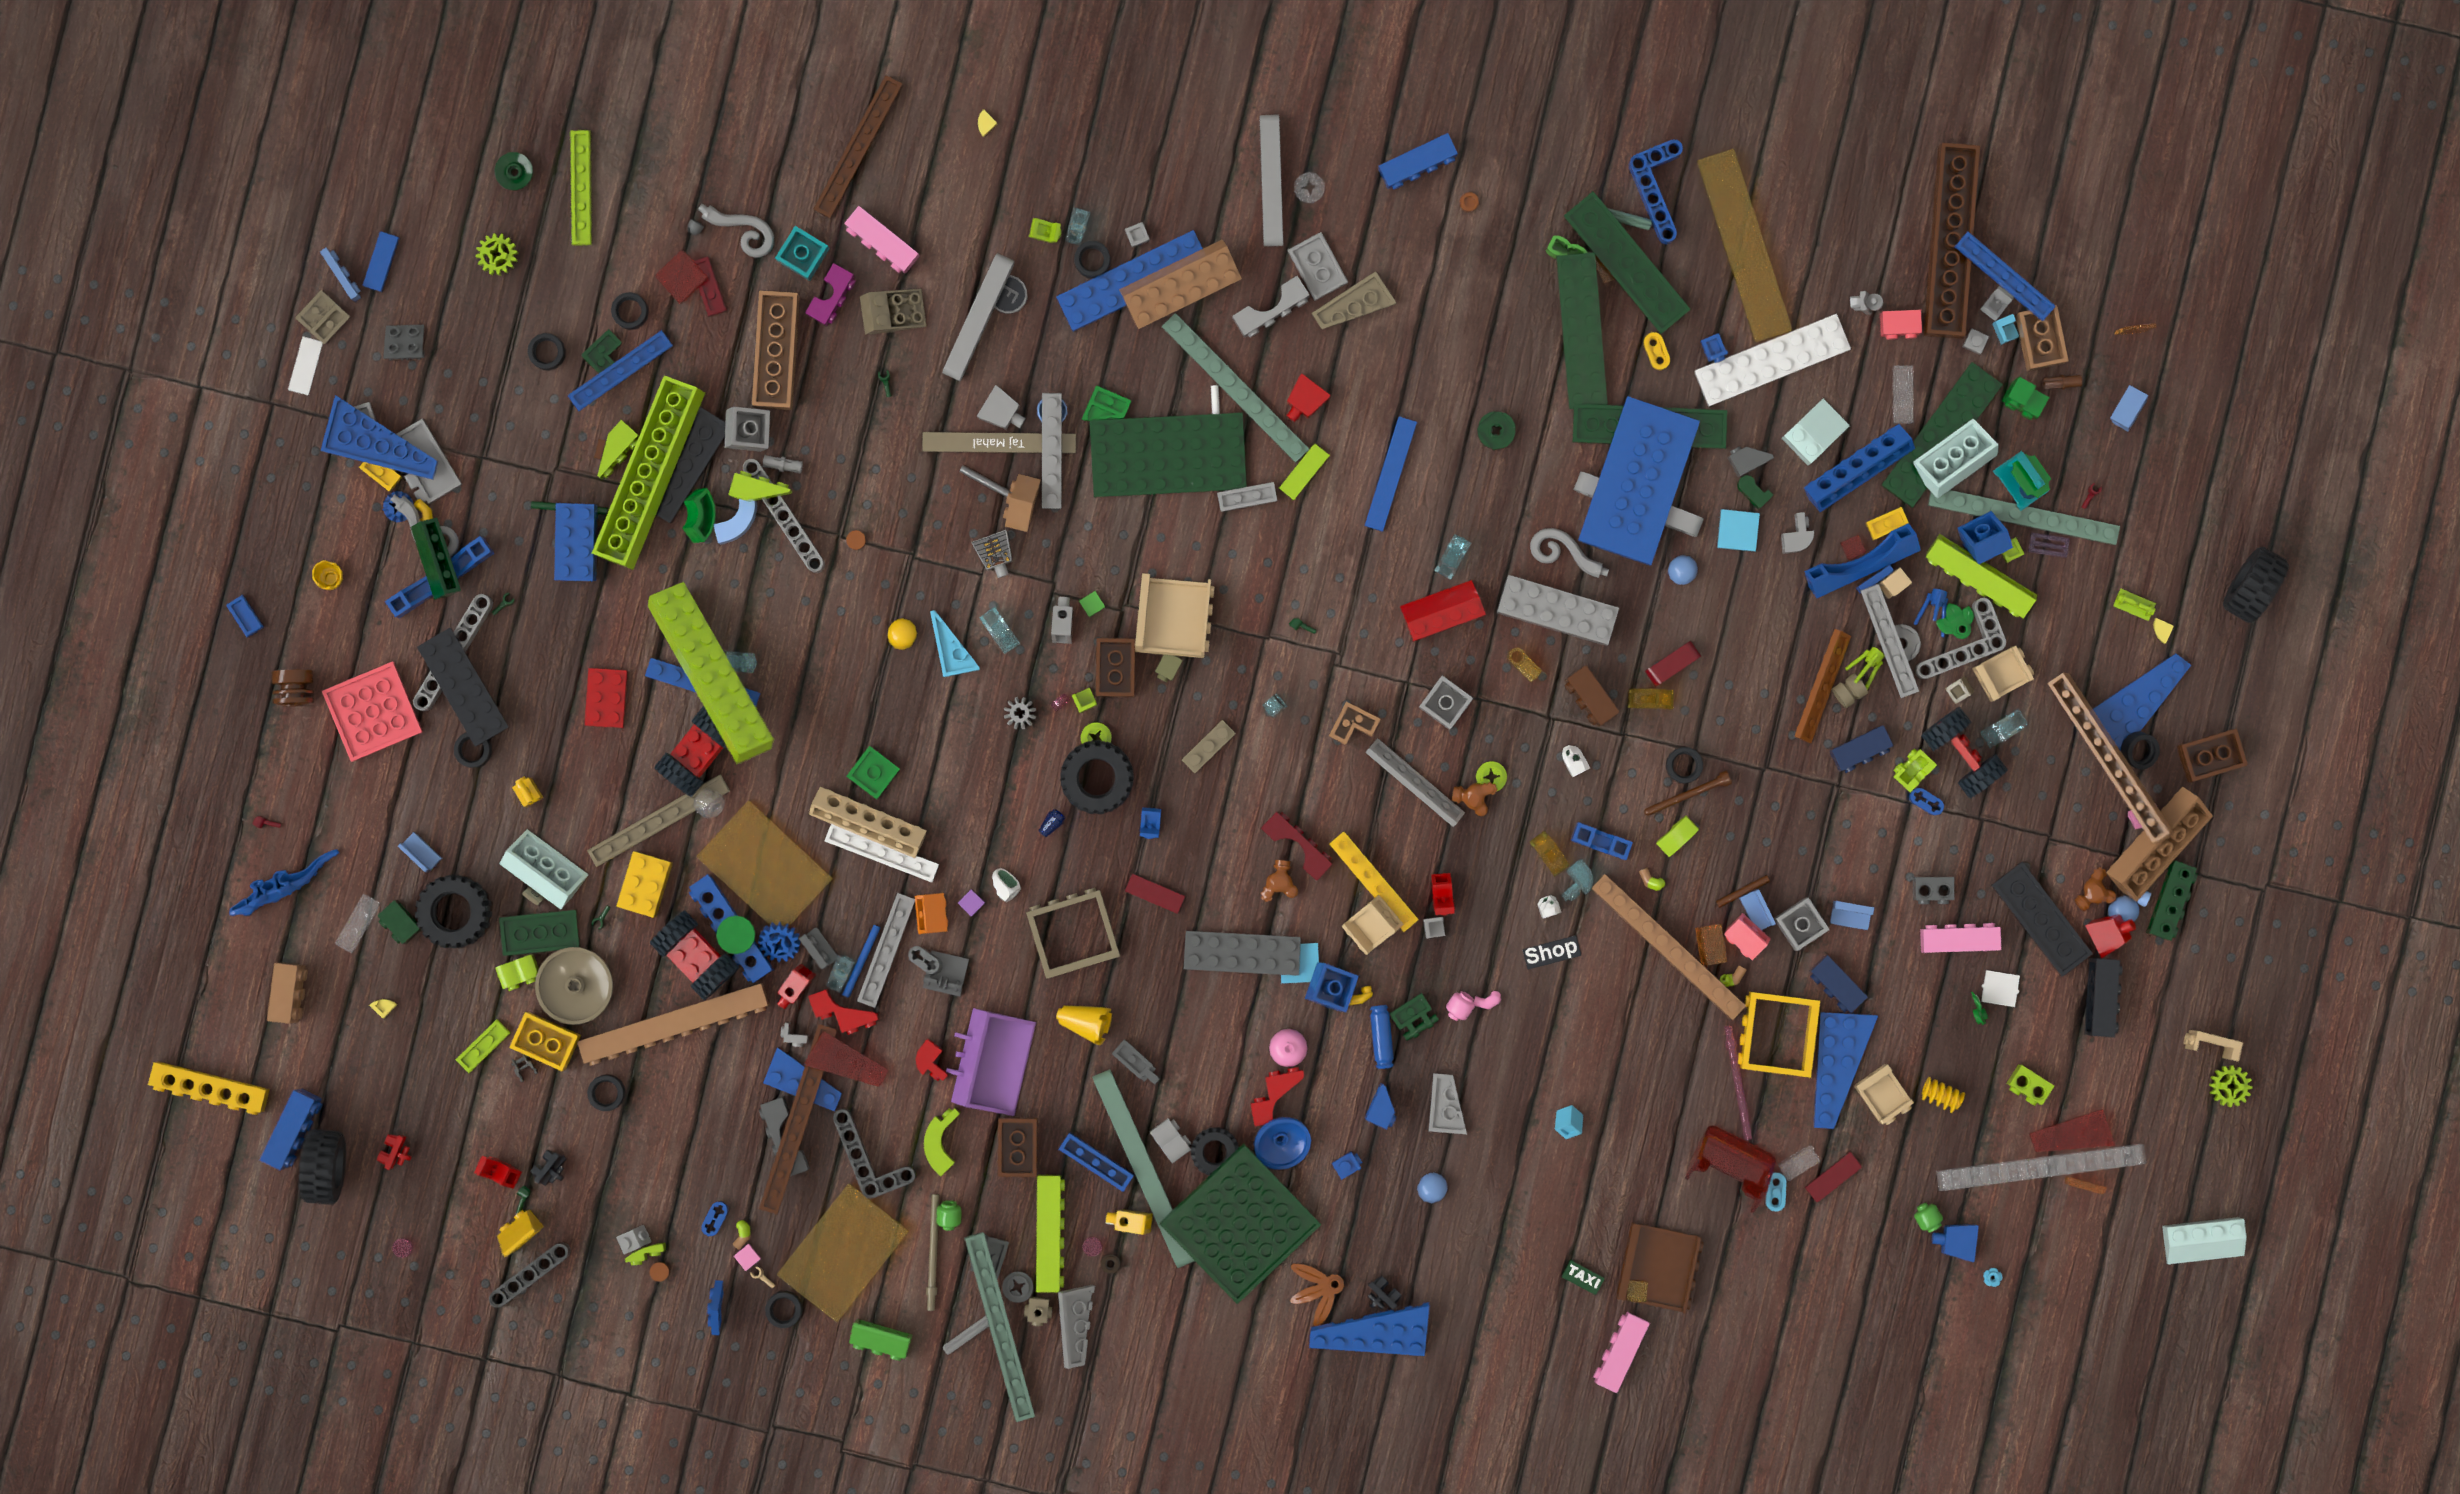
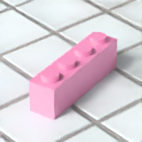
M860 206L856 208L844 223L847 227L846 231L854 238L856 235L862 239L861 243L868 249L874 248L877 251L876 255L883 261L889 260L892 263L891 267L898 273L902 271L906 274L919 258V254Z
M1984 923L1983 927L1977 928L1976 924H1964V928H1956V924L1945 925V929H1937V925H1925L1926 929H1920L1921 952L2001 950L2000 927H1995V923Z
M1629 1312L1626 1315L1622 1314L1618 1322L1620 1328L1617 1333H1613L1610 1339L1612 1345L1609 1350H1605L1601 1360L1604 1362L1601 1368L1597 1367L1593 1377L1596 1378V1384L1615 1393L1618 1392L1650 1324L1648 1321Z

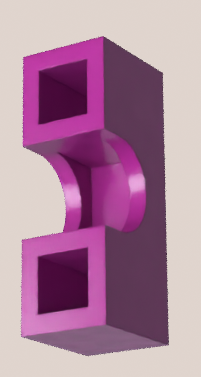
M833 263L824 279L826 283L833 287V296L828 300H820L814 296L805 314L826 327L829 323L832 324L837 316L835 311L838 306L842 307L846 300L845 294L847 290L851 291L856 282L854 280L855 276Z

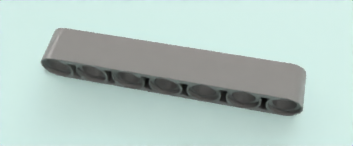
M1260 115L1264 246H1283L1279 115Z
M999 253L995 255L945 364L943 374L961 381L1015 263L1014 260Z
M748 459L744 462L743 471L749 473L748 466L755 463L757 465L756 472L750 473L752 474L751 478L759 479L760 476L770 479L757 460ZM778 496V502L775 505L769 504V498L762 499L806 567L813 573H819L824 570L825 562L782 496ZM783 511H787L789 514L786 521L779 519V515ZM793 527L799 528V535L796 537L790 536V530ZM803 543H808L810 545V549L807 553H802L800 551V547ZM814 559L820 560V567L817 569L811 568V561Z
M1580 472L1573 490L1593 498L1599 478L1585 472ZM1671 506L1665 526L1697 537L1704 519Z
M477 595L454 631L465 652L493 607V601L489 596ZM485 598L487 606L481 609L479 601ZM471 615L477 616V622L474 625L469 623ZM462 631L467 632L468 637L465 641H460L459 634ZM431 671L414 697L413 704L418 710H430L442 692L439 684L436 690H430L429 685L431 681H436ZM422 697H426L428 700V704L425 707H421L419 704Z

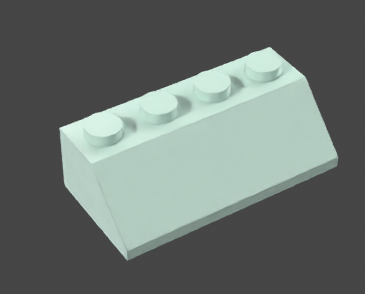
M1972 419L1916 459L1913 464L1925 486L1939 498L1996 457L1998 454V444Z
M528 829L506 850L499 863L559 909H562L588 876L586 872Z
M2235 1217L2162 1226L2167 1264L2244 1256L2246 1231L2243 1218Z

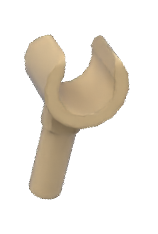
M755 1267L760 1272L758 1276L750 1272L753 1278H760L771 1288L775 1286L764 1275L761 1267Z

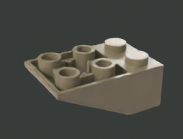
M921 289L868 292L860 296L865 334L887 333L926 327Z

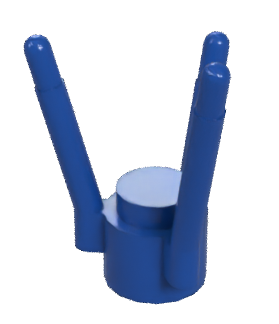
M1933 589L1931 594H1927L1926 601L1919 611L1914 625L1918 624L1930 601L1931 605L1935 606L1933 621L1937 619L1939 607H1942V619L1946 618L1948 602L1946 591ZM1941 631V637H1945V634Z

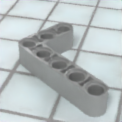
M1980 598L1972 604V611L1983 639L1917 664L1914 672L1919 679L1933 677L2004 649L2006 639L1990 600ZM1979 602L1985 603V612L1978 610ZM1986 620L1992 621V630L1986 629ZM1993 638L1999 639L2000 646L1998 648L1993 647ZM1976 644L1982 647V653L1980 655H1977L1974 652V646ZM1958 651L1962 652L1965 656L1962 662L1956 659ZM1940 658L1945 659L1947 662L1944 669L1938 666ZM1922 665H1926L1929 669V673L1926 676L1920 672Z

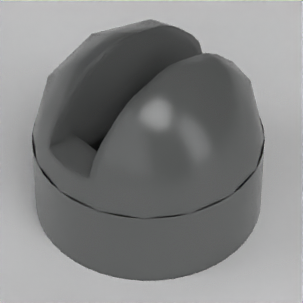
M693 219L689 221L687 226L688 232L692 235L700 234L704 228L702 224Z

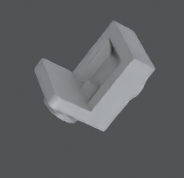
M1998 286L1980 310L1996 321L2014 297Z
M786 1022L785 1026H781V1038H784V1042H791L792 1046L804 1047V1043H809V1035L790 1034L791 1022Z
M644 1225L616 1237L623 1254L651 1243Z

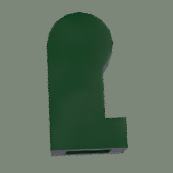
M1745 475L1737 482L1739 491L1757 509H1760L1773 496L1769 490L1764 493L1756 485L1752 476Z

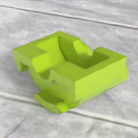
M1915 748L1907 755L1909 759L1904 764L1900 762L1893 770L1895 772L1894 778L1909 792L1937 766L1921 749L1917 751Z

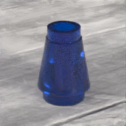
M1054 808L1048 812L1038 831L1043 836L1048 837L1064 824L1065 816Z

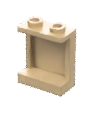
M2012 646L1972 668L1990 702L2034 680L2032 676L2034 672L2029 664L2026 665L2023 660L2025 655L2021 648Z
M1378 895L1345 922L1342 927L1358 945L1359 949L1367 955L1404 924Z
M2189 1030V1033L2185 1034V1049L2197 1051L2199 1041L2224 1046L2222 1058L2239 1061L2243 1042L2194 1030Z
M1888 1064L1882 1065L1853 1085L1880 1124L1885 1123L1886 1125L1892 1123L1896 1119L1895 1116L1900 1112L1904 1114L1912 1108L1910 1105L1914 1103L1895 1078Z

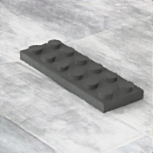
M1186 931L1184 969L1299 976L1301 937Z

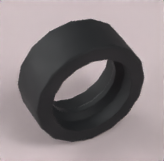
M1087 241L1077 248L1074 262L1081 275L1087 278H1096L1106 273L1110 267L1111 257L1104 244L1098 241ZM1091 248L1099 250L1104 257L1103 265L1095 271L1085 269L1081 262L1083 253Z
M632 292L622 293L617 296L611 306V314L614 321L622 328L628 330L638 329L643 326L649 315L648 305L645 300ZM626 300H634L641 307L640 317L634 322H626L619 315V307Z
M539 334L528 345L530 361L541 370L550 371L556 369L565 359V346L553 334ZM543 341L553 342L558 349L556 359L550 363H543L536 357V347Z
M2140 731L2133 732L2124 739L2121 753L2131 767L2143 770L2153 766L2160 754V746L2153 736ZM2140 740H2146L2148 744L2147 754L2142 760L2137 762L2132 757L2133 748Z
M467 732L460 735L454 745V755L457 761L469 768H478L485 765L492 754V745L489 739L482 743L484 746L483 756L477 761H469L462 754V746L470 737Z
M1681 747L1669 754L1666 760V770L1672 780L1678 783H1690L1700 776L1703 770V761L1696 750L1690 747ZM1681 754L1692 756L1696 763L1694 772L1686 777L1678 775L1673 768L1675 758Z
M601 1075L590 1083L587 1090L588 1100L597 1110H614L623 1103L625 1087L619 1078L613 1075ZM602 1082H611L618 1090L617 1098L611 1104H602L595 1096V1090Z
M789 1291L775 1293L767 1301L765 1307L768 1321L773 1326L781 1329L795 1325L803 1312L801 1300L797 1295ZM781 1298L789 1299L795 1305V1314L788 1321L778 1320L773 1314V1305Z

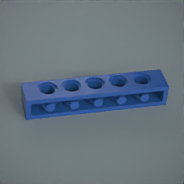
M1900 424L1890 428L1879 438H1875L1870 444L1857 450L1855 454L1842 460L1837 466L1826 471L1822 476L1805 486L1804 490L1807 498L1819 512H1822L1913 451L1915 446L1912 438Z
M707 874L689 887L691 890L689 892L690 896L695 902L698 901L702 906L700 911L705 918H710L712 921L710 925L716 934L717 928L727 917L738 916L710 874ZM707 892L713 895L711 903H706L704 900V895ZM718 908L724 911L722 919L715 917L714 913ZM755 940L750 949L744 953L732 956L738 966L741 964L745 970L742 973L748 982L752 981L755 983L774 970ZM749 956H753L756 959L754 967L747 965V958Z

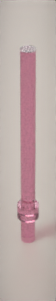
M1732 1025L1724 1026L1727 1040L1725 1045L1726 1050L1729 1051L1744 1139L1750 1140L1752 1139L1736 1052L1738 1046L1737 1041L1734 1040Z

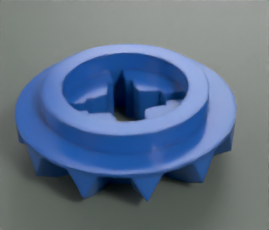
M395 491L389 494L383 501V511L390 520L403 522L407 518L399 511L395 512V508L391 505V503L394 504L391 498L395 494L400 498L405 496L412 503L413 500L408 494Z

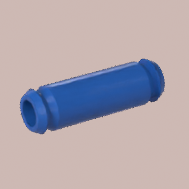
M1387 1005L1371 1006L1370 1008L1372 1010L1370 1018L1374 1059L1377 1062V1065H1375L1377 1069L1392 1068L1394 1066L1392 1064L1394 1055L1390 1015L1387 1011Z

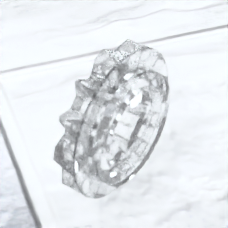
M1307 172L1300 175L1295 181V194L1301 201L1306 203L1318 201L1325 191L1323 179L1316 173ZM1308 180H1310L1311 185L1318 186L1312 189L1311 195L1308 189H1304V186H1307Z

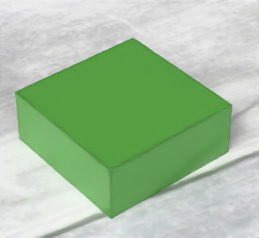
M1096 591L1079 601L1089 618L1106 608Z

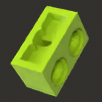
M2018 1064L2006 1083L2011 1086L2009 1088L2010 1091L2018 1096L2020 1093L2027 1097L2025 1100L2034 1106L2036 1104L2043 1105L2054 1088V1085ZM2020 1076H2024L2025 1084L2020 1087L2017 1084V1079ZM2039 1086L2042 1093L2040 1096L2035 1097L2033 1090Z

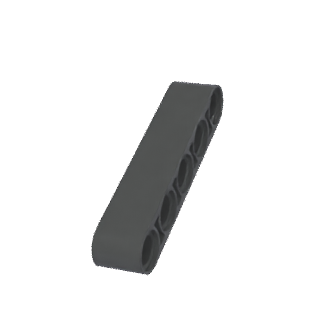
M560 1242L551 1247L494 1290L489 1296L490 1304L496 1308L507 1304L568 1258L571 1253L570 1246L565 1242ZM558 1247L565 1249L563 1257L557 1254L556 1250ZM543 1258L549 1260V1268H544L541 1265ZM527 1270L534 1272L533 1280H529L526 1277ZM511 1282L518 1283V1291L511 1290ZM496 1293H500L503 1296L502 1303L496 1302Z

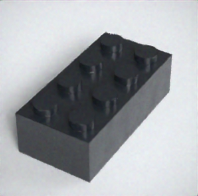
M2089 958L2084 1035L2115 1038V1034H2118L2119 1023L2116 1022V1015L2120 1012V1003H2117L2118 995L2121 994L2119 976L2122 975L2123 971L2120 960Z

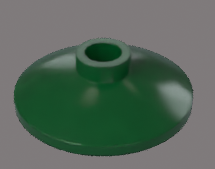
M517 152L506 153L498 159L495 165V178L505 189L520 190L531 181L533 167L530 160L523 154ZM514 169L518 170V174L516 176L512 175V171Z

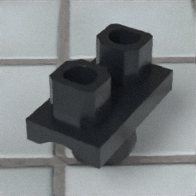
M546 1150L542 1157L547 1162L546 1165L542 1167L537 1164L531 1170V1173L535 1176L534 1181L544 1186L549 1182L553 1184L556 1179L560 1181L564 1179L561 1173L565 1168L562 1164L567 1159L561 1154Z
M1382 1275L1368 1283V1286L1378 1295L1376 1297L1371 1292L1367 1296L1372 1300L1369 1306L1374 1308L1377 1305L1382 1310L1385 1307L1381 1302L1382 1299L1394 1310L1402 1294L1393 1288L1387 1295L1383 1289L1389 1282Z

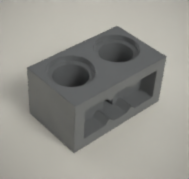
M1913 877V900H1918V904H1930V900H1937V904H1949V900H1954V877ZM1923 885L1928 888L1926 896H1922L1919 892L1920 887ZM1945 885L1948 890L1945 896L1939 894V887Z

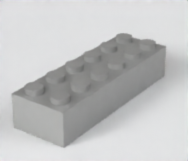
M1508 575L1496 613L1607 646L1619 608Z

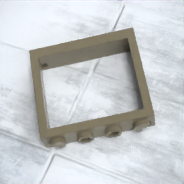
M1096 888L1084 891L1085 895L1078 896L1075 893L1066 896L1067 900L1059 902V899L1048 902L1049 906L1041 908L1039 904L1030 907V912H1026L1046 979L1120 956L1100 890L1096 891ZM1096 897L1112 951L1050 969L1034 916Z

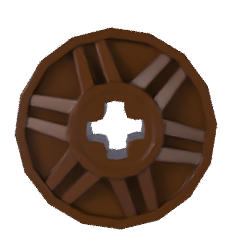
M313 670L272 671V684L281 685V689L272 691L273 695H281V698L272 699L273 704L284 707H299L314 703V698H305V694L314 693V690L305 689V685L313 683Z

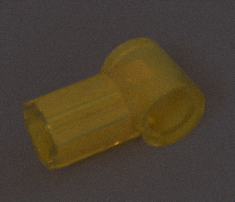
M1512 648L1508 651V662L1530 683L1540 675L1542 670L1525 654L1524 650ZM1514 651H1518L1521 654V659L1518 662L1512 660L1511 656Z

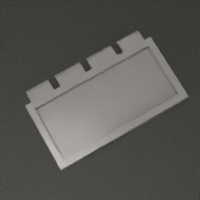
M424 419L417 421L396 434L438 461L434 480L412 474L404 476L411 490L419 487V490L414 492L417 500L421 499L424 503L428 502V504H431L462 485Z

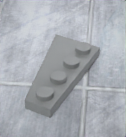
M1093 1285L1058 1292L1064 1368L1067 1369L1085 1365L1088 1344L1086 1335L1087 1330L1090 1328V1322L1088 1321L1089 1312L1092 1310L1093 1305L1091 1296L1095 1289Z

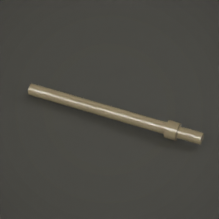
M932 1194L929 1273L928 1287H926L928 1311H935V1295H937L938 1289L936 1287L938 1242L936 1209L939 1206V1194Z

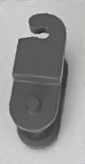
M522 1054L523 1057L516 1061L512 1059V1066H515L516 1069L514 1071L517 1077L520 1078L521 1083L524 1082L520 1074L522 1069L530 1066L534 1073L538 1074L532 1060L529 1061V1056ZM525 1060L527 1064L519 1068L517 1064Z

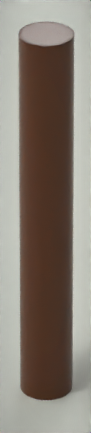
M1765 875L1715 902L1718 908L1769 883L1770 880Z

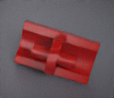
M387 1135L384 1144L393 1147L391 1153L381 1150L377 1157V1161L385 1165L384 1168L388 1170L393 1169L398 1157L397 1164L401 1166L404 1160H411L412 1157L407 1154L410 1149L409 1147L404 1146L401 1152L407 1138L406 1136Z

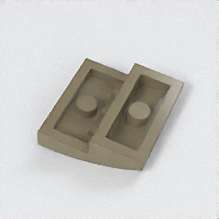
M320 290L295 319L319 341L325 344L350 316Z

